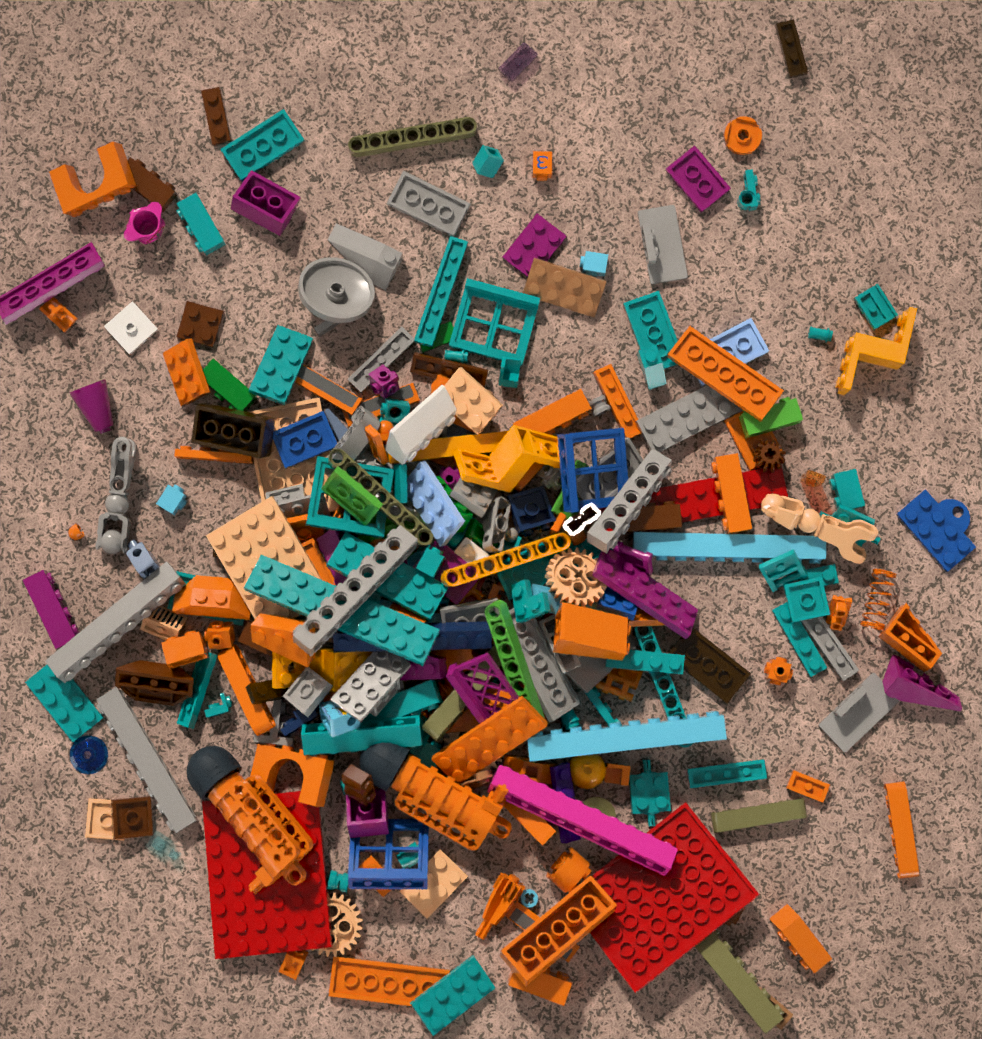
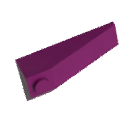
M894 654L891 656L882 681L887 696L904 702L955 711L962 710L960 697L941 684L935 686L926 673L922 676L912 670L914 665Z

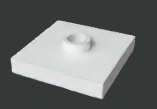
M133 301L104 326L130 355L158 331L156 326Z

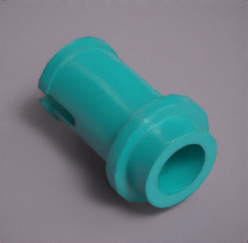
M810 326L808 338L824 340L825 343L827 341L831 342L833 330Z
M445 350L444 359L464 364L468 363L469 354L465 350Z

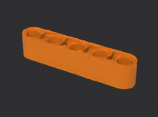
M233 644L232 648H227L218 653L217 656L254 733L260 736L274 728L276 723L266 702L253 705L251 703L246 686L250 683H256L239 647Z
M904 781L884 784V789L887 791V796H885L886 804L890 811V815H888L889 824L893 831L891 835L892 844L896 851V854H894L895 864L898 866L899 871L897 876L899 879L918 877L919 866L906 784Z

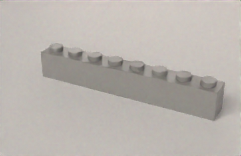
M166 561L45 660V662L62 682L66 683L72 680L80 670L88 667L91 661L104 654L107 648L113 643H117L128 631L133 630L141 620L149 617L152 611L165 604L167 599L173 594L178 593L186 583Z
M116 687L97 698L96 700L99 703L97 704L98 710L102 715L105 713L107 716V725L111 731L115 730L118 737L116 739L122 748H126L128 752L126 756L131 764L135 763L138 769L136 771L141 781L145 780L148 785L146 788L151 798L155 797L158 802L156 804L157 809L161 814L166 815L168 819L166 823L169 829L178 833L196 822L198 818L121 689Z

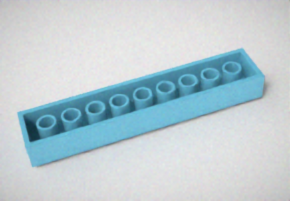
M718 711L706 712V716H699L698 713L687 714V718L683 719L676 715L668 716L665 721H660V718H650L648 723L632 720L628 721L629 725H621V722L609 723V727L601 728V724L590 725V729L582 730V726L571 727L569 732H563L562 729H553L550 731L551 734H543V731H540L527 739L530 761L723 740L727 739L724 715L719 714Z

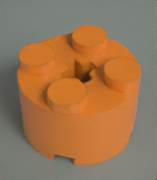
M572 847L568 848L570 850L569 853L564 851L550 867L553 870L552 873H547L546 875L564 893H570L574 890L581 878L585 879L591 872L589 869L590 863Z

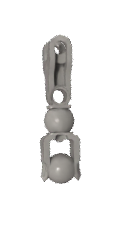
M125 437L116 438L112 445L109 482L111 488L109 493L111 494L108 495L105 501V507L108 512L101 514L98 520V538L95 547L96 550L102 548L108 554H116L121 550L124 554L126 553L131 520L126 517L125 513L129 508V499L127 497L129 493L127 491L130 488L137 446L133 440ZM126 444V451L123 452V446ZM121 479L124 482V487L118 490L115 484ZM108 518L113 521H123L122 534L116 530L105 532Z

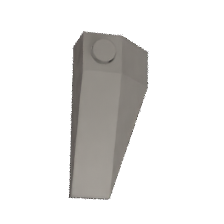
M337 223L328 238V241L348 261L355 263L369 275L373 285L386 291L403 259V253Z

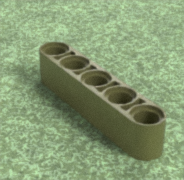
M804 798L710 813L714 833L807 817Z

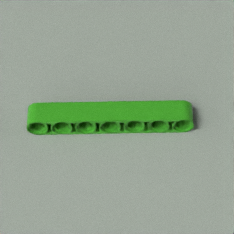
M496 600L486 607L485 616L506 678L519 697L523 696L545 719L508 606L504 601ZM494 607L499 610V614L495 613ZM500 626L505 628L506 633L500 630ZM506 644L511 646L512 651H509L506 648ZM512 663L518 666V670L512 666ZM518 681L524 684V688L519 686Z

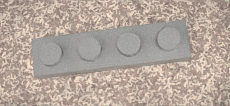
M401 327L348 378V381L362 394L370 386L368 374L383 364L388 368L414 343V338Z
M822 616L801 621L842 681H845L859 671Z

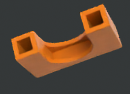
M111 142L97 149L104 168V179L100 187L94 192L86 193L82 189L73 166L64 164L49 171L63 214L72 217L80 216L83 214V211L95 209L99 206L98 204L110 202L115 199V196L131 192L130 189L136 187L122 144Z
M265 743V745H257L250 776H261L274 792L280 768L286 762L294 760L299 764L303 772V784L298 802L324 807L334 766V761L329 760L328 755H304L303 749L295 752L293 751L294 747L283 745L282 748H278L277 744ZM252 781V787L255 788L256 781Z

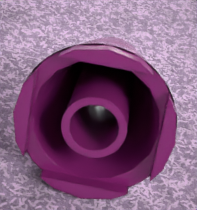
M105 379L69 392L71 398L95 432L99 431L100 434L111 430L110 426H113V419Z

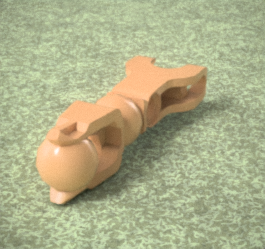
M767 494L762 500L761 508L766 516L790 530L798 525L803 532H814L815 537L817 536L819 539L838 547L844 559L857 564L865 561L866 551L857 545L856 541L860 539L873 541L878 535V529L863 520L844 522L825 514L820 516L813 509L804 510L803 502L778 494Z

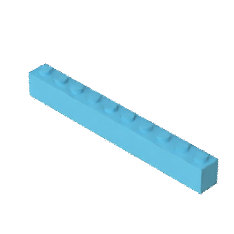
M633 532L632 548L644 553H653V557H656L657 561H667V557H675V561H687V558H694V561L702 562L706 561V558H713L714 562H725V558H732L733 562H744V559H752L753 563H763V559H773L793 549L801 563L802 560H809V564H821V560L826 559V542L817 536Z

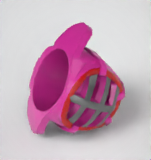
M152 202L147 207L133 209L129 213L130 218L126 225L127 229L124 231V238L127 241L138 240L143 244H150L160 239L165 222L161 218L162 207L158 202Z

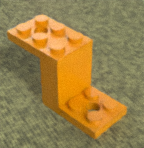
M909 307L906 311H903L902 315H899L897 320L899 330L898 333L894 334L893 341L857 332L849 338V341H846L844 352L847 353L840 364V370L843 371L840 377L837 378L835 388H838L837 394L845 395L851 390L858 360L896 370L905 364L917 308Z
M516 425L509 429L489 456L458 447L453 452L462 481L506 492L512 491L534 462L560 468L558 437Z
M319 648L316 651L317 656L309 667L333 686L330 691L337 692L373 651L334 652V648ZM272 651V688H290L306 666ZM293 662L294 669L292 672H289L288 666Z

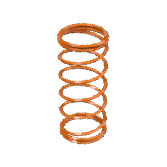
M873 569L871 574L878 580L880 579L873 574H886L883 576L889 578H896L897 576L894 572L882 569ZM887 581L872 582L869 584V586L873 589L876 588L871 586V584H884L894 586L893 583ZM881 591L882 593H867V596L871 599H874L873 597L869 596V594H880L892 596V594L885 591ZM879 601L880 603L868 602L864 605L866 608L873 610L872 608L868 607L867 604L889 606L890 604L885 603L883 601ZM876 611V612H878V613H870V612H868V613H863L862 616H863L864 618L870 620L868 617H866V616H864V615H865V614H872V615L887 616V614H886V613H883V612H880V611ZM860 621V625L865 627L873 626L871 628L877 630H884L885 624L874 621L875 623Z

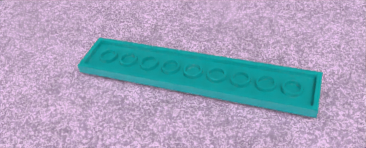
M261 554L244 586V590L307 617L313 610L316 611L320 607L325 597H330L334 593L336 586ZM368 599L338 629L341 632L422 666L440 632V629ZM340 600L336 604L344 605L346 602ZM326 614L323 616L324 619H330L333 617L330 614Z

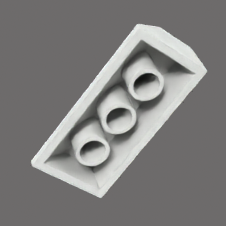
M441 385L390 430L385 451L403 465L406 461L410 462L413 460L420 449H425L433 437L437 438L442 433L444 427L451 426L455 421L457 409L445 386Z

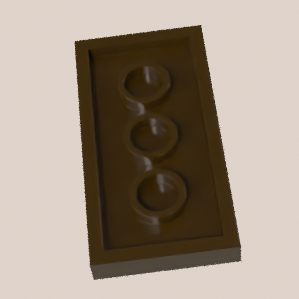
M692 628L691 634L687 639L680 637L668 652V654L685 655L684 671L726 704H728L751 674L694 628Z

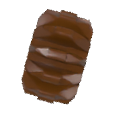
M765 440L764 445L759 443L758 449H754L753 454L756 456L753 458V461L758 462L757 468L764 467L763 472H766L767 468H769L770 472L773 473L775 468L779 470L782 467L781 464L785 463L783 456H785L786 452L780 451L782 449L781 444L777 447L775 446V440L772 441V444ZM767 454H770V456L772 455L773 458H772V459H768L769 456L766 457V455H767Z

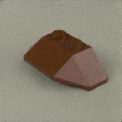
M138 660L116 668L115 686L135 701L174 706L187 698H191L193 695L194 678L180 666L170 669L164 663Z

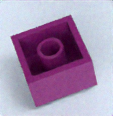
M375 789V799L368 803L367 806L346 795L347 828L350 838L389 834L388 805L384 790Z

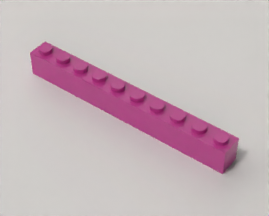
M499 765L487 790L488 793L491 790L495 791L499 784L507 785L506 788L509 789L505 796L507 802L663 876L671 869L678 850L672 844L662 842L651 834L637 830L632 825L624 824L617 818L605 815L596 808L588 807L579 800L569 798L563 792L550 789L546 784L531 780L527 775H521L510 767Z

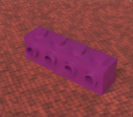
M41 570L22 581L55 649L59 650L80 633V630L76 624H72L70 619L72 614L69 608L64 607L62 603L64 598L60 590H56L53 584L55 579L52 573Z

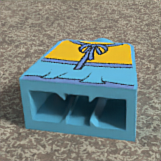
M332 701L319 703L321 721L331 737L360 727V722Z

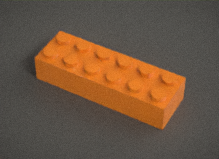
M590 875L505 946L500 952V957L520 981L527 986L615 912L617 904Z

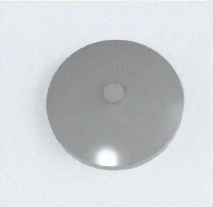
M329 257L313 261L304 268L298 282V294L303 305L315 316L329 322L348 323L358 320L370 310L374 300L375 290L369 275L355 263L341 258Z

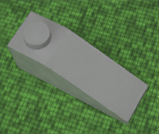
M556 614L539 621L552 651ZM554 653L563 674L581 666L577 655Z

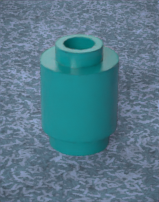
M414 842L407 847H419V844L417 845ZM400 852L396 855L403 869L410 868L418 863V852Z

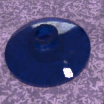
M83 736L77 739L70 749L71 764L80 773H97L107 763V746L98 737ZM87 751L91 753L89 759L85 758V752Z

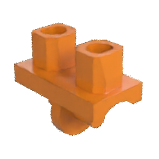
M54 297L39 308L64 333L78 320Z
M833 595L829 606L830 615H827L825 620L827 624H830V629L841 631L842 627L845 626L852 598L844 599L842 596Z

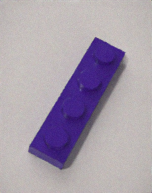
M570 763L550 766L553 790L563 792L567 797L575 800ZM558 826L561 843L566 844L581 839L579 835Z

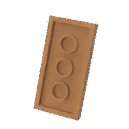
M534 257L523 293L539 297L541 301L595 318L606 280Z

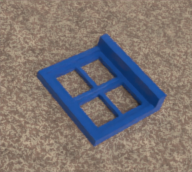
M624 428L557 434L564 512H579L590 503H593L597 508L608 507L615 496L600 498L598 473L616 471L618 492L628 481ZM614 438L616 464L598 466L595 440ZM590 441L592 466L575 468L573 443ZM593 473L595 499L578 501L576 475Z
M388 819L389 834H386V847L360 846V837L350 838L349 889L428 890L429 826L417 819ZM393 831H419V847H393ZM359 852H385V869L359 868ZM392 852H418V869H392Z

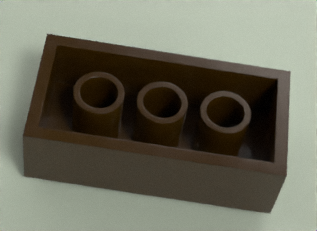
M209 403L199 404L195 408L191 443L256 458H264L271 454L275 418Z

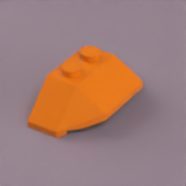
M196 575L175 594L172 610L174 614L250 620L251 615L249 608L231 578Z

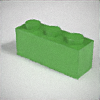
M790 397L780 399L779 403L774 404L761 422L744 410L739 416L745 439L799 424L802 422L803 417L797 398L790 399Z

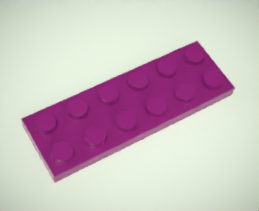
M90 242L1 295L0 316L4 323L7 325L10 322L16 321L20 316L31 312L35 307L49 301L55 295L66 291L72 285L83 281L84 278L104 267L105 264L93 243Z
M610 549L605 553L601 550L592 576L684 639H687L691 634L698 609Z

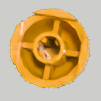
M598 754L574 756L569 761L572 782L579 788H595L605 778V762Z

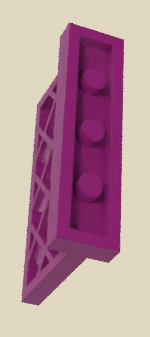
M485 653L460 665L454 663L449 666L446 678L479 724L494 715V712L497 713L501 710V708L496 707L497 701L510 704L519 698L489 653ZM486 660L490 669L478 667V664ZM462 670H473V677L465 675ZM476 672L487 674V680L475 678ZM489 677H497L501 681L500 685L489 682ZM473 683L484 685V690H476L473 687ZM486 688L498 689L497 695L486 693ZM500 690L508 692L511 698L500 697ZM484 697L495 700L494 706L485 704L483 701Z

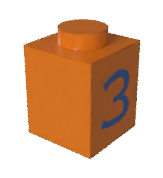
M533 151L532 178H536L537 181H547L552 176V152Z

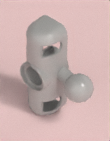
M502 496L491 501L488 517L482 523L484 531L482 547L488 553L501 552L505 540L513 543L519 536L515 528H508L511 504ZM498 509H506L504 515L502 513L497 514ZM492 543H500V547L497 549Z

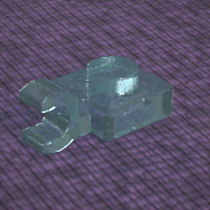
M158 830L155 831L145 846L160 857H163L166 853L173 860H177L181 855L180 852L170 846L173 840Z

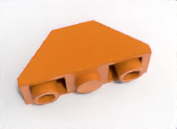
M506 754L503 766L510 767L513 771L521 775H527L531 780L543 784H552L550 766L558 765L545 761H530L528 758Z

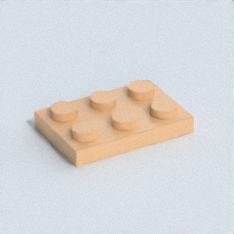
M459 367L444 385L457 409L455 415L477 435L484 430L504 406L462 367Z
M439 849L428 861V890L401 889L399 892L428 919L468 876Z

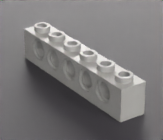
M652 449L587 532V542L605 553L610 548H615L619 541V536L627 532L630 526L629 523L638 518L642 506H647L652 493L657 492L662 485V480L670 476L672 460ZM611 528L613 529V531H607L605 529Z

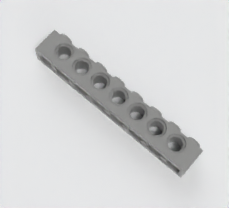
M401 525L397 529H392L388 533L387 539L383 543L379 542L374 548V552L370 556L364 557L360 566L348 574V579L343 584L339 583L335 587L334 593L330 597H325L320 607L316 611L313 610L307 616V621L294 629L293 642L312 657L418 547V539ZM397 546L399 549L394 551L390 547ZM380 559L386 561L384 564L377 563V561ZM365 573H371L373 576L370 578H366L363 575ZM358 587L359 590L353 592L350 590V588ZM340 600L346 602L344 605L336 604ZM326 614H330L333 616L330 619L323 618V616ZM312 628L319 629L317 633L309 632Z

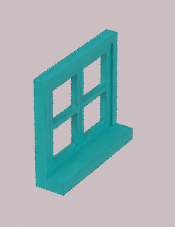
M467 278L449 347L502 361V356L521 359L520 366L522 367L540 298ZM472 296L496 302L491 322L467 315ZM503 305L527 311L522 330L498 324ZM466 320L490 326L485 345L461 339ZM497 328L521 334L516 354L492 348Z
M317 456L306 526L383 539L386 516L380 511L377 512L375 524L369 523L367 526H364L360 521L350 520L351 514L344 510L343 519L318 514L321 493L326 494L321 490L325 468H334L330 466L328 458ZM332 459L335 463L342 462V460ZM358 463L371 476L383 478L382 486L389 493L391 492L394 469ZM354 467L346 469V472H351L350 476L357 474V470ZM380 493L379 501L383 503L386 498L384 494Z

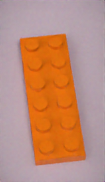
M691 326L688 327L667 354V357L760 422L784 392L780 387Z
M521 696L432 755V761L447 776L453 777L455 779L454 782L461 784L546 728L548 722Z
M333 956L328 996L411 1006V1001L450 973V970Z

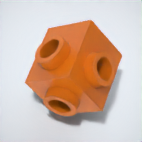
M210 622L207 630L204 632L205 641H208L209 649L222 650L232 648L236 639L233 622Z
M776 657V660L770 659V662L766 663L764 673H766L765 678L770 679L769 683L781 686V683H787V680H791L793 669H791L792 664L787 663V659ZM778 667H781L783 669V673L781 675L777 673Z

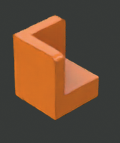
M606 763L604 781L606 783L628 786L631 766Z

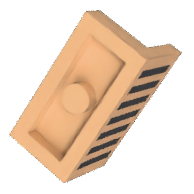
M159 606L152 611L149 617L142 620L140 630L163 640L173 636L178 638L188 617L182 614H174L172 610Z

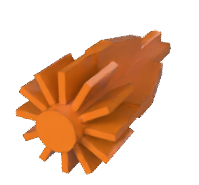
M502 872L498 876L482 916L484 920L475 934L477 937L484 940L491 927L497 925L515 901L518 902L525 890V886L519 882L520 879L513 874L508 876Z

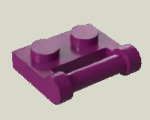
M618 541L613 551L651 577L653 573V553H644L623 545V542Z

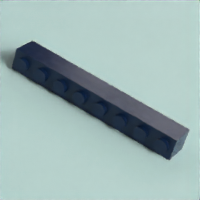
M488 622L426 623L440 629L431 650L492 649V634ZM339 630L333 634L334 652L386 651Z

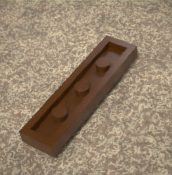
M414 352L410 369L411 373L437 378L440 374L450 379L457 369L462 367L484 388L488 375L487 369Z

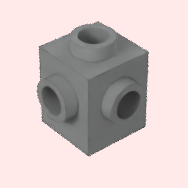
M544 465L537 473L542 479L540 483L548 490L552 488L558 491L562 487L560 468Z

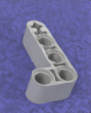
M359 406L355 410L351 418L353 424L333 448L342 449L353 460L356 459L368 443L364 430L365 427L371 425L376 430L380 427L378 417L363 406ZM340 454L332 455V459L343 460ZM325 468L324 474L330 477L334 469Z

